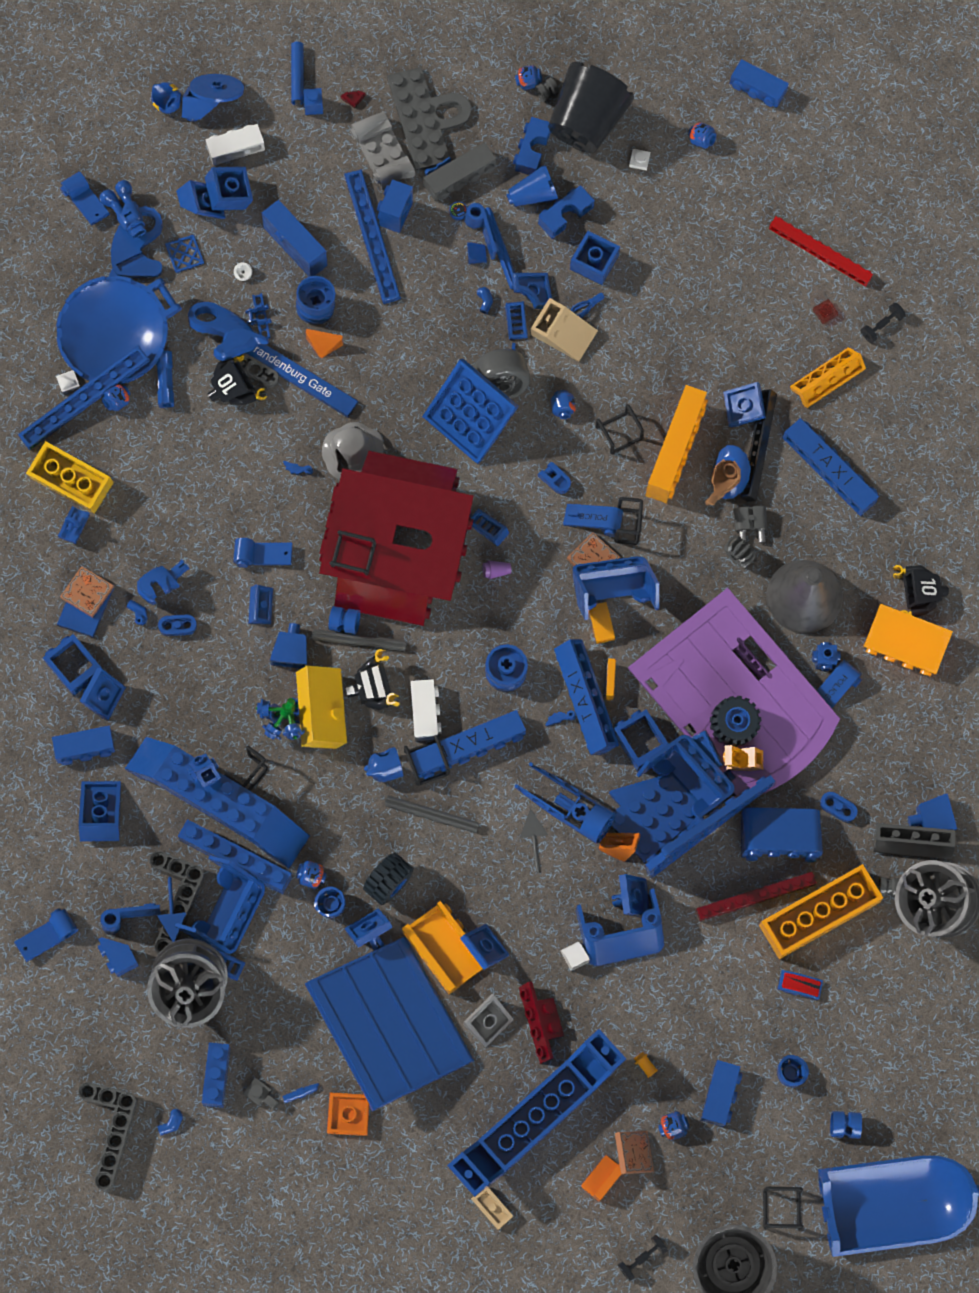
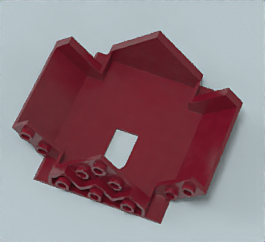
M368 451L361 472L342 468L340 481L334 486L324 539H322L319 553L321 554L319 574L338 577L334 606L345 608V610H360L364 614L424 626L425 620L430 618L431 608L428 606L432 604L433 598L451 601L456 582L460 583L462 572L459 571L462 556H466L468 545H464L468 530L472 529L473 519L470 516L474 495L456 492L460 477H457L458 469L374 451ZM399 525L428 532L432 537L431 545L426 549H417L393 544L396 526ZM339 530L375 539L376 547L367 576L363 572L338 566L331 567L330 561L333 560L339 537L337 532ZM343 535L336 562L366 569L372 542Z

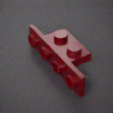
M530 981L519 987L520 998L524 1005L530 1034L536 1048V1055L540 1064L554 1058L549 1040L561 1038L564 1036L554 998L537 1000L533 983Z

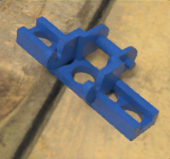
M262 293L256 296L252 295L254 308H249L245 311L246 314H249L250 319L247 323L249 325L258 324L259 334L262 335V331H267L268 336L266 338L269 339L268 324L272 320L270 318L267 319L265 312L269 305L266 304L264 306ZM257 297L261 299V303L257 304L255 300ZM263 314L265 318L259 320L258 315ZM260 325H266V328L262 329Z

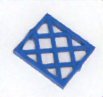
M194 234L165 244L175 273L204 264ZM191 239L189 244L183 243V240ZM193 241H194V244H195L196 248L191 246V244H192ZM179 243L176 249L171 247V244ZM181 245L187 247L184 252L178 250ZM189 248L195 250L193 255L187 254ZM169 249L174 250L173 255H171ZM177 252L183 254L180 260L175 258ZM197 252L199 254L200 259L195 257ZM185 256L191 258L189 263L183 261ZM193 259L199 261V263L191 265ZM174 260L179 262L177 266H175ZM181 263L187 265L186 267L179 269Z

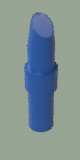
M319 1083L304 1088L301 1087L294 1092L282 1096L284 1103L298 1098L301 1099L317 1091Z

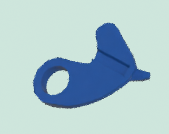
M139 207L142 216H149L155 220V226L150 232H146L136 239L129 235L119 224L111 247L112 270L109 277L124 276L132 279L141 277L155 278L161 275V262L147 258L141 251L161 234L163 228L161 216L154 208Z
M212 302L196 303L189 309L188 323L191 328L197 332L223 337L222 344L214 349V356L218 360L226 361L258 347V344L269 343L266 337L255 333L242 318L220 305ZM203 313H209L214 315L216 319L204 322L196 317Z

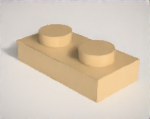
M489 1187L471 1198L497 1230L513 1218V1215Z

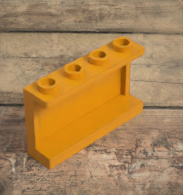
M880 604L863 648H866V652L876 656L877 653L884 655V659L892 663L895 660L900 661L905 668L911 670L913 667L921 669V674L931 677V674L936 675L953 631Z
M439 901L435 907L412 924L405 925L402 928V933L447 993L451 994L481 972L483 968L460 939L465 934L463 924L459 919L455 920L451 916L453 912L446 903L443 905Z

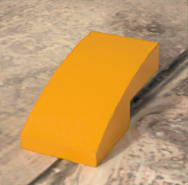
M607 602L598 603L596 607L589 610L596 644L614 641L615 635Z

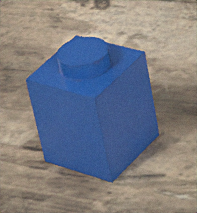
M321 88L303 89L305 115L323 114Z

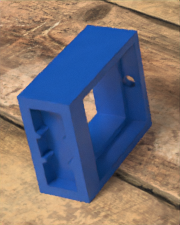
M74 634L63 638L56 648L49 649L43 657L45 663L73 697L89 684L97 668L102 669ZM75 644L92 666L70 683L52 661Z
M647 709L642 712L638 710L631 715L629 720H621L614 725L617 740L636 771L641 769L647 759L669 744ZM645 719L661 745L638 758L622 731Z

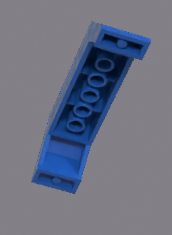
M149 737L144 739L125 767V770L140 779L160 786L252 842L276 862L288 869L291 867L310 835L274 805L219 772L218 774L221 778L203 788L198 780L194 782L189 773L192 769L188 763L193 761L195 757L175 745Z
M598 1029L568 1060L486 1134L465 1151L461 1152L447 1166L474 1197L503 1176L588 1099L617 1070L626 1058L604 1033Z

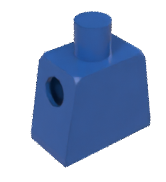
M290 623L288 632H279L270 657L271 665L299 669L308 666L306 635L299 634V624Z
M948 793L919 804L916 807L917 814L908 816L909 826L957 830Z

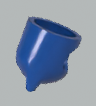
M395 747L389 748L384 752L372 754L368 765L364 767L366 775L372 776L378 782H387L404 777Z

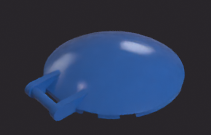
M124 276L98 277L79 286L66 299V303L61 312H59L56 324L58 348L69 367L79 376L90 381L139 345L150 362L120 384L129 383L146 374L158 362L167 342V320L180 312L182 307L179 303L175 302L169 293L163 278H159L145 286ZM158 289L170 306L167 310H165L154 293Z

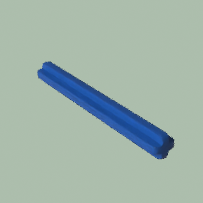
M490 207L484 208L493 239L497 241L499 247L497 252L510 289H514L511 275L515 273L492 209Z

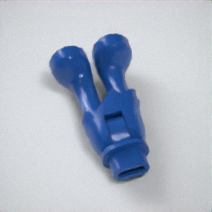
M126 180L119 181L115 186V190L125 204L123 208L112 190L103 191L99 199L104 206L114 210L120 225L129 235L136 239L146 233L145 223L139 211V206L131 198V184Z

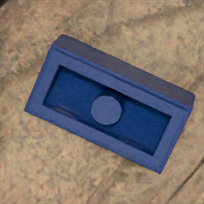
M257 584L250 588L248 624H271L273 588Z

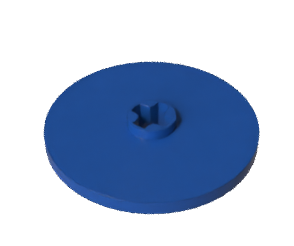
M206 74L198 76L190 82V92L201 100L228 102L236 100L243 95L244 85L240 80L229 75Z

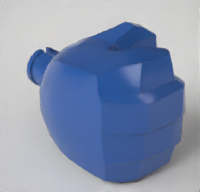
M180 560L170 570H166L164 566L153 568L137 581L138 594L154 606L157 596L152 584L158 583L163 592L167 594L171 590L180 587L177 578L190 568L183 560Z

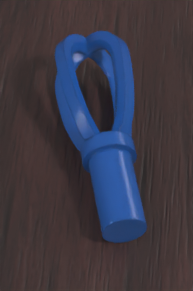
M600 292L587 301L577 303L571 308V311L574 313L588 305L585 310L577 314V316L583 318L591 308L605 297Z

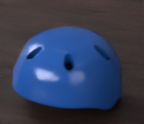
M332 886L325 887L316 895L314 906L316 911L323 917L335 918L344 912L346 898L339 889Z
M795 1055L783 1057L777 1067L778 1079L787 1087L795 1088L800 1086L807 1080L809 1075V1068L806 1062Z

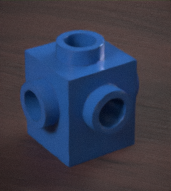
M830 642L820 643V645H817L816 650L812 652V662H815V669L831 671L835 669L837 663H840V651H837V645H832Z
M206 753L195 757L193 761L188 763L192 769L189 771L194 782L198 780L203 788L221 778L216 770L219 768L214 758L210 759Z

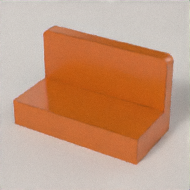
M605 1155L581 1187L600 1202L621 1176L620 1164H617Z

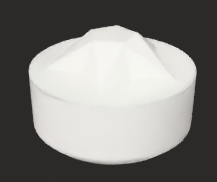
M241 262L235 266L234 276L238 280L246 281L251 278L253 270L249 264Z

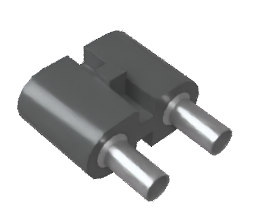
M766 506L734 508L735 532H739V537L746 540V531H758L759 543H765L764 530L768 529Z

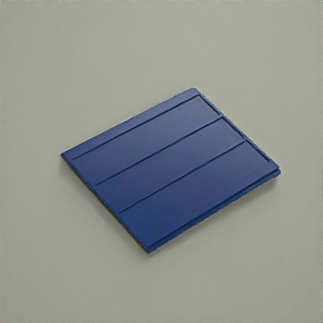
M406 937L400 938L305 983L307 990L365 1095L372 1112L474 1062L473 1057Z

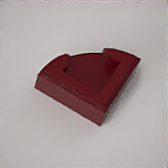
M357 90L345 92L340 97L343 101L356 108L366 96V93Z

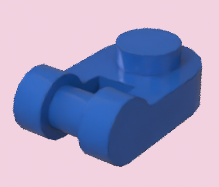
M550 462L544 471L541 470L537 474L543 482L558 494H565L570 489V478L553 462ZM552 473L556 475L554 478L550 477Z

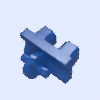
M72 506L65 518L58 538L76 544L90 513Z

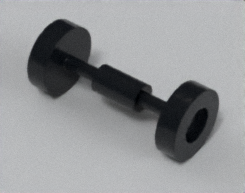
M894 302L889 306L892 314L880 320L876 327L872 329L865 325L861 328L862 336L869 343L872 344L877 340L875 331L885 327L890 323V319L895 317L901 321L906 317L905 311L898 303Z
M656 1234L651 1238L655 1246L648 1252L644 1251L635 1258L633 1264L627 1267L622 1261L617 1265L629 1282L635 1278L631 1270L648 1260L654 1251L658 1249L663 1255L668 1252L667 1247Z

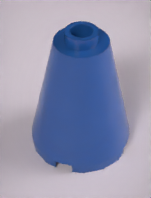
M546 165L540 167L508 189L509 194H506L510 205L514 204L515 207L559 199Z

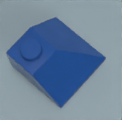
M189 86L183 95L182 118H187L188 121L200 120L215 108L219 102H209L195 97L190 92Z
M189 180L176 190L180 207L198 215L218 219L226 218L224 210L212 211L206 183Z

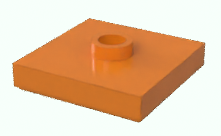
M330 1092L327 1134L368 1136L369 1103L365 1095Z

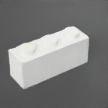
M258 124L247 125L242 129L230 130L225 134L213 135L209 139H205L213 166L265 150Z
M434 679L411 681L415 741L434 740L435 735L442 734L441 722L437 723V716L440 715V705L435 703V697H439L438 685L434 686Z

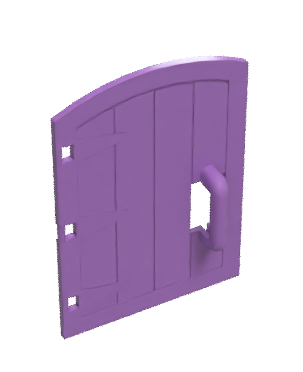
M728 588L628 667L629 671L684 735L693 737L707 730L724 764L719 767L723 773L727 771V766H725L723 760L725 743H720L718 741L719 738L713 736L714 731L710 730L711 722L709 721L712 716L711 713L722 700L730 696H742V699L748 698L751 704L753 702L756 704L755 709H759L760 713L758 716L762 720L759 723L761 725L760 730L757 731L758 734L745 745H739L737 748L755 747L763 750V770H729L735 777L732 783L734 785L733 794L736 797H739L747 788L755 786L756 782L763 776L767 778L771 775L775 780V785L764 792L767 793L799 774L824 748L840 720L837 714L788 659L787 655L776 645ZM750 636L776 665L770 672L764 668L744 644L745 640ZM732 650L736 651V653L742 658V660L760 679L759 681L754 677V675L748 670V668L742 663V661L736 656V654ZM650 678L658 686L654 691L646 682ZM688 724L696 731L693 736L685 729Z

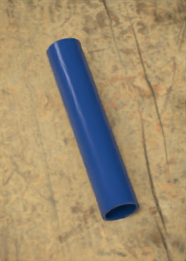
M302 42L291 43V103L295 105V100H300V105L304 104V44Z

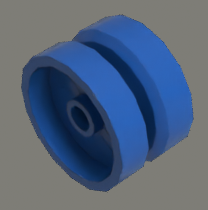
M509 644L497 646L491 650L486 659L485 674L487 681L499 691L509 692L521 687L526 679L527 657L516 646Z

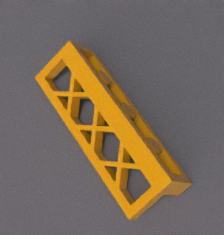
M848 347L792 384L790 388L800 396L802 404L808 408L864 371L866 367L861 354Z

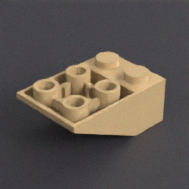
M549 298L531 327V335L578 362L598 330L567 307Z

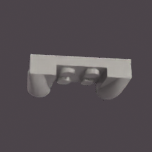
M384 111L351 124L350 134L353 140L356 139L373 172L372 175L375 183L379 184L382 190L391 184L392 179L399 181L415 176V170L408 156H405Z

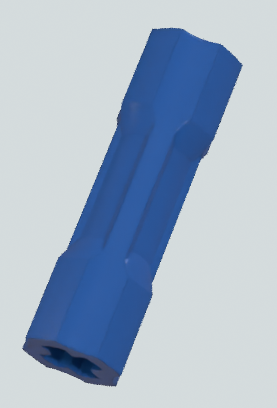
M165 350L156 363L158 371V405L160 408L174 407L172 352Z

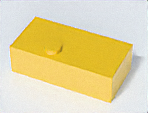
M46 441L26 472L32 480L94 514L114 483L108 475Z
M305 666L296 672L301 730H305V733L301 735L302 747L337 749L347 743L341 668Z

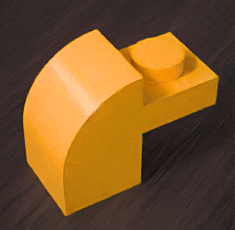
M732 745L725 746L723 760L727 770H763V750L755 747L740 749Z

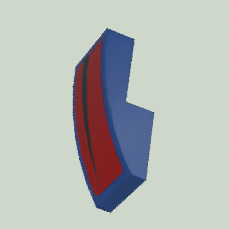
M781 970L777 990L819 1000L823 980Z

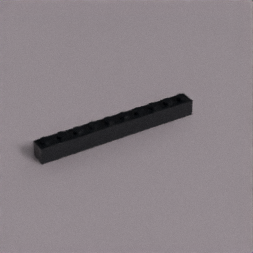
M772 389L761 391L766 418L755 421L748 457L751 467L750 478L741 493V498L745 501H757L777 399V393Z

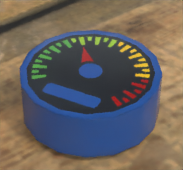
M459 201L451 204L449 209L450 216L454 220H463L465 218L467 206Z

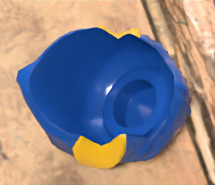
M169 82L154 84L151 95L152 105L158 111H162L165 114L177 111L182 101L179 88Z

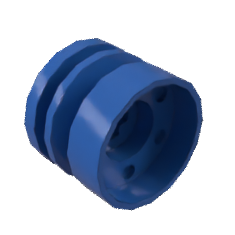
M310 276L301 281L296 292V310L303 321L308 324L318 325L325 323L332 317L336 295L332 283L321 276Z

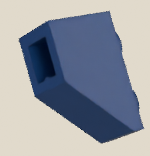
M103 937L98 939L100 942L98 949L102 956H107L109 962L106 965L111 974L115 973L119 977L139 966L129 945Z

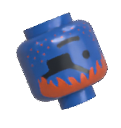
M535 65L521 67L518 70V75H515L517 86H521L524 91L535 89V86L543 82L541 70Z
M698 122L689 129L688 135L690 136L691 144L704 149L714 144L716 133L712 126Z
M116 384L104 392L102 403L108 410L117 412L129 404L130 391L126 386Z
M567 390L557 391L551 397L552 413L560 417V419H568L576 411L574 396Z
M305 861L299 865L296 878H298L299 884L316 889L320 884H324L327 873H324L323 865Z
M675 1111L662 1116L661 1124L658 1125L662 1137L666 1136L668 1140L673 1141L686 1136L690 1126L685 1114Z

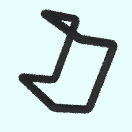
M626 404L625 412L603 423L599 418L596 419L595 428H601L611 445L610 454L621 451L643 439L644 429L629 404ZM630 412L641 431L640 437L614 449L615 445L604 426Z
M620 497L617 508L623 510V512L637 513L636 530L617 529L614 541L616 543L636 545L639 542V534L641 532L643 500L640 498ZM622 501L640 502L639 509L621 508ZM619 533L636 534L635 541L619 540Z
M339 530L337 532L339 537L333 560L330 561L331 567L338 566L363 572L367 576L376 547L375 539ZM343 535L372 542L366 569L336 562Z
M438 735L434 736V741L412 749L404 746V753L407 754L417 786L450 774V767ZM437 743L446 767V773L420 781L410 753Z
M246 746L248 757L259 765L244 784H241L227 773L224 776L245 788L260 768L263 767L264 769L248 788L251 791L266 773L268 767L264 764L266 762L264 756L250 746ZM251 752H252L254 755H256L258 758H260L262 761H260L259 759H257L256 757H254V756L251 754Z
M768 1186L764 1188L763 1227L765 1230L768 1228L803 1229L804 1226L801 1225L800 1192L803 1191L802 1187ZM767 1191H797V1224H767Z

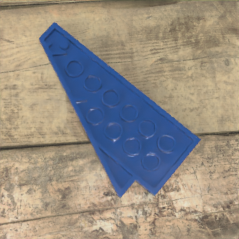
M771 775L767 778L763 776L756 782L755 786L747 788L737 798L731 797L725 802L726 805L724 807L714 810L708 818L704 819L701 817L694 823L693 828L690 830L685 829L678 835L677 839L664 845L661 853L651 855L645 864L646 873L651 879L774 786L775 780Z

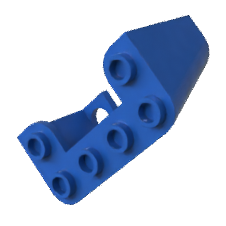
M796 808L742 809L741 858H746L747 861H757L763 854H768V857L788 855L790 858H797L801 855L805 862H816L823 854L820 810Z

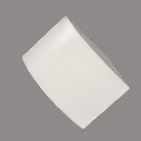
M579 942L560 950L571 971L589 963L590 959Z

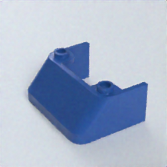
M635 556L578 564L573 567L577 605L584 620H588V611L596 607L597 600L632 595L640 603L651 601L655 610H659V582L644 557Z
M688 735L679 736L647 759L636 774L640 777L651 768L660 776L674 773L698 800L692 806V813L696 818L688 826V830L693 828L694 823L701 817L704 819L708 818L734 792L733 783Z
M210 855L208 859L221 867L217 874V882L224 889L207 922L197 920L193 923L192 927L176 923L175 927L194 939L202 940L222 952L232 954L237 950L264 895L265 886L261 881L233 862Z
M654 888L650 889L648 894L651 909L646 910L641 918L643 927L604 935L603 928L599 923H585L581 904L577 905L576 916L585 952L590 959L589 963L592 966H602L659 953L663 949L662 919Z

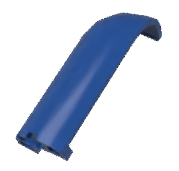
M915 1156L818 1169L819 1191L824 1202L822 1212L824 1222H827L828 1226L827 1239L832 1257L938 1243L952 1239L966 1230L975 1218L978 1206L979 1185L975 1184L972 1175L966 1167L953 1159L942 1156Z

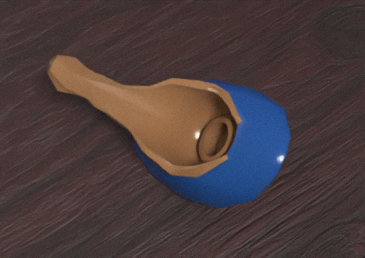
M727 445L720 450L712 470L711 482L714 492L706 500V505H714L720 498H735L743 492L749 482L750 463L747 454L738 446Z

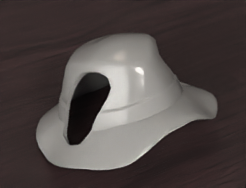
M350 422L332 430L327 434L322 445V458L326 463L327 470L333 477L340 479L341 472L338 471L339 460L336 451L338 450L347 461L349 470L361 472L368 451L383 453L382 436L378 431L358 422Z

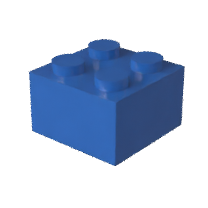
M212 167L205 176L212 211L244 210L253 201L246 167Z
M392 179L391 184L387 185L384 190L385 197L383 201L380 200L377 211L379 213L377 219H379V226L400 233L413 204V187Z
M587 231L571 259L570 270L603 285L619 257L620 246Z

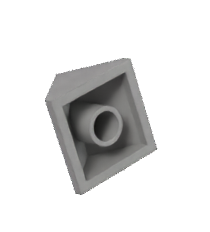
M491 994L464 1021V1027L486 1048L514 1019L495 995Z

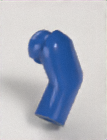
M479 288L477 295L483 300L480 312L488 314L493 303V297L488 288Z
M130 600L127 608L135 612V623L137 625L146 624L148 620L146 608Z
M173 1109L170 1112L168 1123L157 1126L160 1136L179 1129L183 1120V1114L179 1109Z

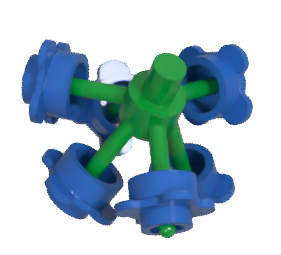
M289 698L282 707L275 703L271 705L270 701H265L264 699H261V703L257 704L256 710L257 714H260V718L264 719L265 717L273 722H269L267 726H262L265 729L264 734L268 738L274 740L276 737L281 740L282 737L279 735L282 729L278 726L281 725L283 719H288L289 721L283 736L294 740L300 738L305 733V730H301L300 721L294 718V716L297 717L299 715L298 699Z

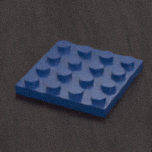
M462 358L458 361L422 417L475 463L479 464L519 406Z

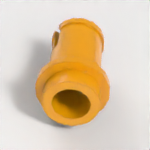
M641 1052L634 1058L635 1064H638L649 1078L658 1069L649 1060L648 1054Z

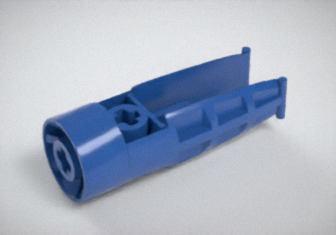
M530 762L529 766L577 797V800L574 802L562 793L557 795L554 803L568 811V814L565 816L516 784L515 788L550 815L595 844H598L611 828L616 813L571 784ZM583 797L595 805L591 810L582 803ZM584 810V812L586 813L585 816L581 815L579 817L578 811ZM572 816L582 823L580 829L568 822Z

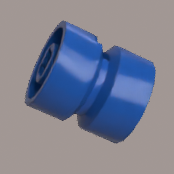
M333 606L329 616V630L341 632L343 629L345 633L357 634L360 625V610L348 609L345 611V608Z
M832 1111L830 1119L831 1137L843 1138L847 1135L848 1138L852 1139L861 1138V1113L849 1112L845 1115L843 1111Z

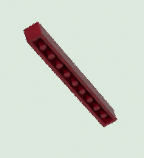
M809 872L696 908V913L701 922L815 886L816 880L813 872Z

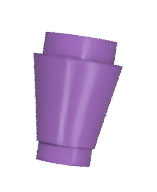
M488 560L482 566L484 578L493 579L511 574V564Z

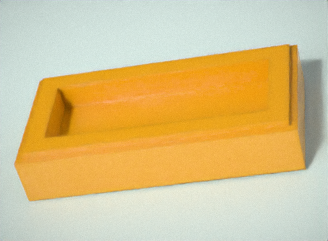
M608 658L605 700H613L616 660Z

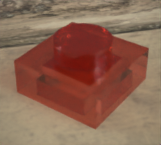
M829 299L813 307L814 313L822 324L839 314Z

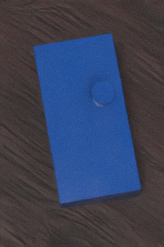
M279 200L262 212L264 229L309 277L315 276L328 266L326 250Z

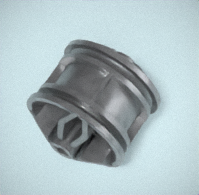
M937 860L922 861L907 869L899 879L895 891L896 910L902 922L917 934L930 937H954L972 927L979 916V884L975 877L960 865ZM932 875L935 876L936 889L930 877ZM959 890L960 896L957 897L953 891ZM918 902H920L921 905H923L924 907H923V908H919V907H918ZM941 909H942L943 914H944V916H945V919H946V921H947V922L944 923V924H943V922H942Z
M180 939L164 947L155 958L147 986L148 1000L153 1011L163 1021L183 1028L199 1026L212 1019L222 1006L228 979L227 966L222 955L212 945L198 939Z

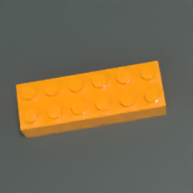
M685 385L649 479L645 496L666 504L669 498H673L683 466L686 464L689 451L693 446L695 435L699 430L701 419L704 417L707 408V392Z
M862 864L764 919L759 927L780 960L879 904L883 900V896Z

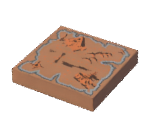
M593 532L567 557V560L573 566L620 559V556Z
M81 566L60 598L93 618L114 586Z
M648 1132L615 1133L621 1174L654 1172Z

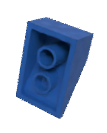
M81 781L79 811L80 842L120 840L121 781Z

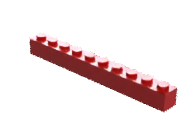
M775 216L769 226L771 231L866 287L872 279L873 274L871 271L862 268L861 265L852 262L851 259L842 256L841 253L835 252L831 247L825 246L821 241L815 240L811 235L805 234L801 229L795 228L782 218Z

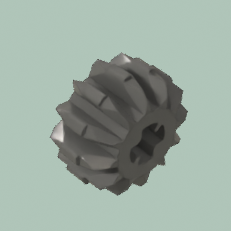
M733 536L724 546L726 555L734 563L744 568L750 565L756 556L754 548L739 536Z

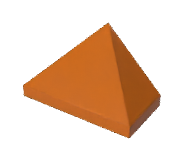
M306 329V339L320 358L343 346L342 335Z
M606 833L601 840L599 850L625 862L636 851L641 835L640 833Z

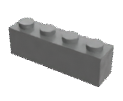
M484 142L423 177V185L434 201L444 200L454 190L459 191L468 182L473 183L477 181L480 175L491 173L496 167V158Z
M876 824L873 837V852L952 859L955 850V830Z

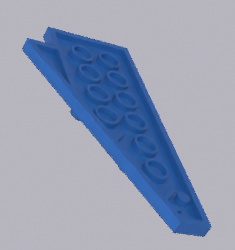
M729 770L724 773L731 782L735 779ZM674 773L617 788L609 792V795L620 806L614 811L616 817L612 827L617 833H640L641 836L634 853L643 863L684 831L696 818L692 813V806L698 800Z

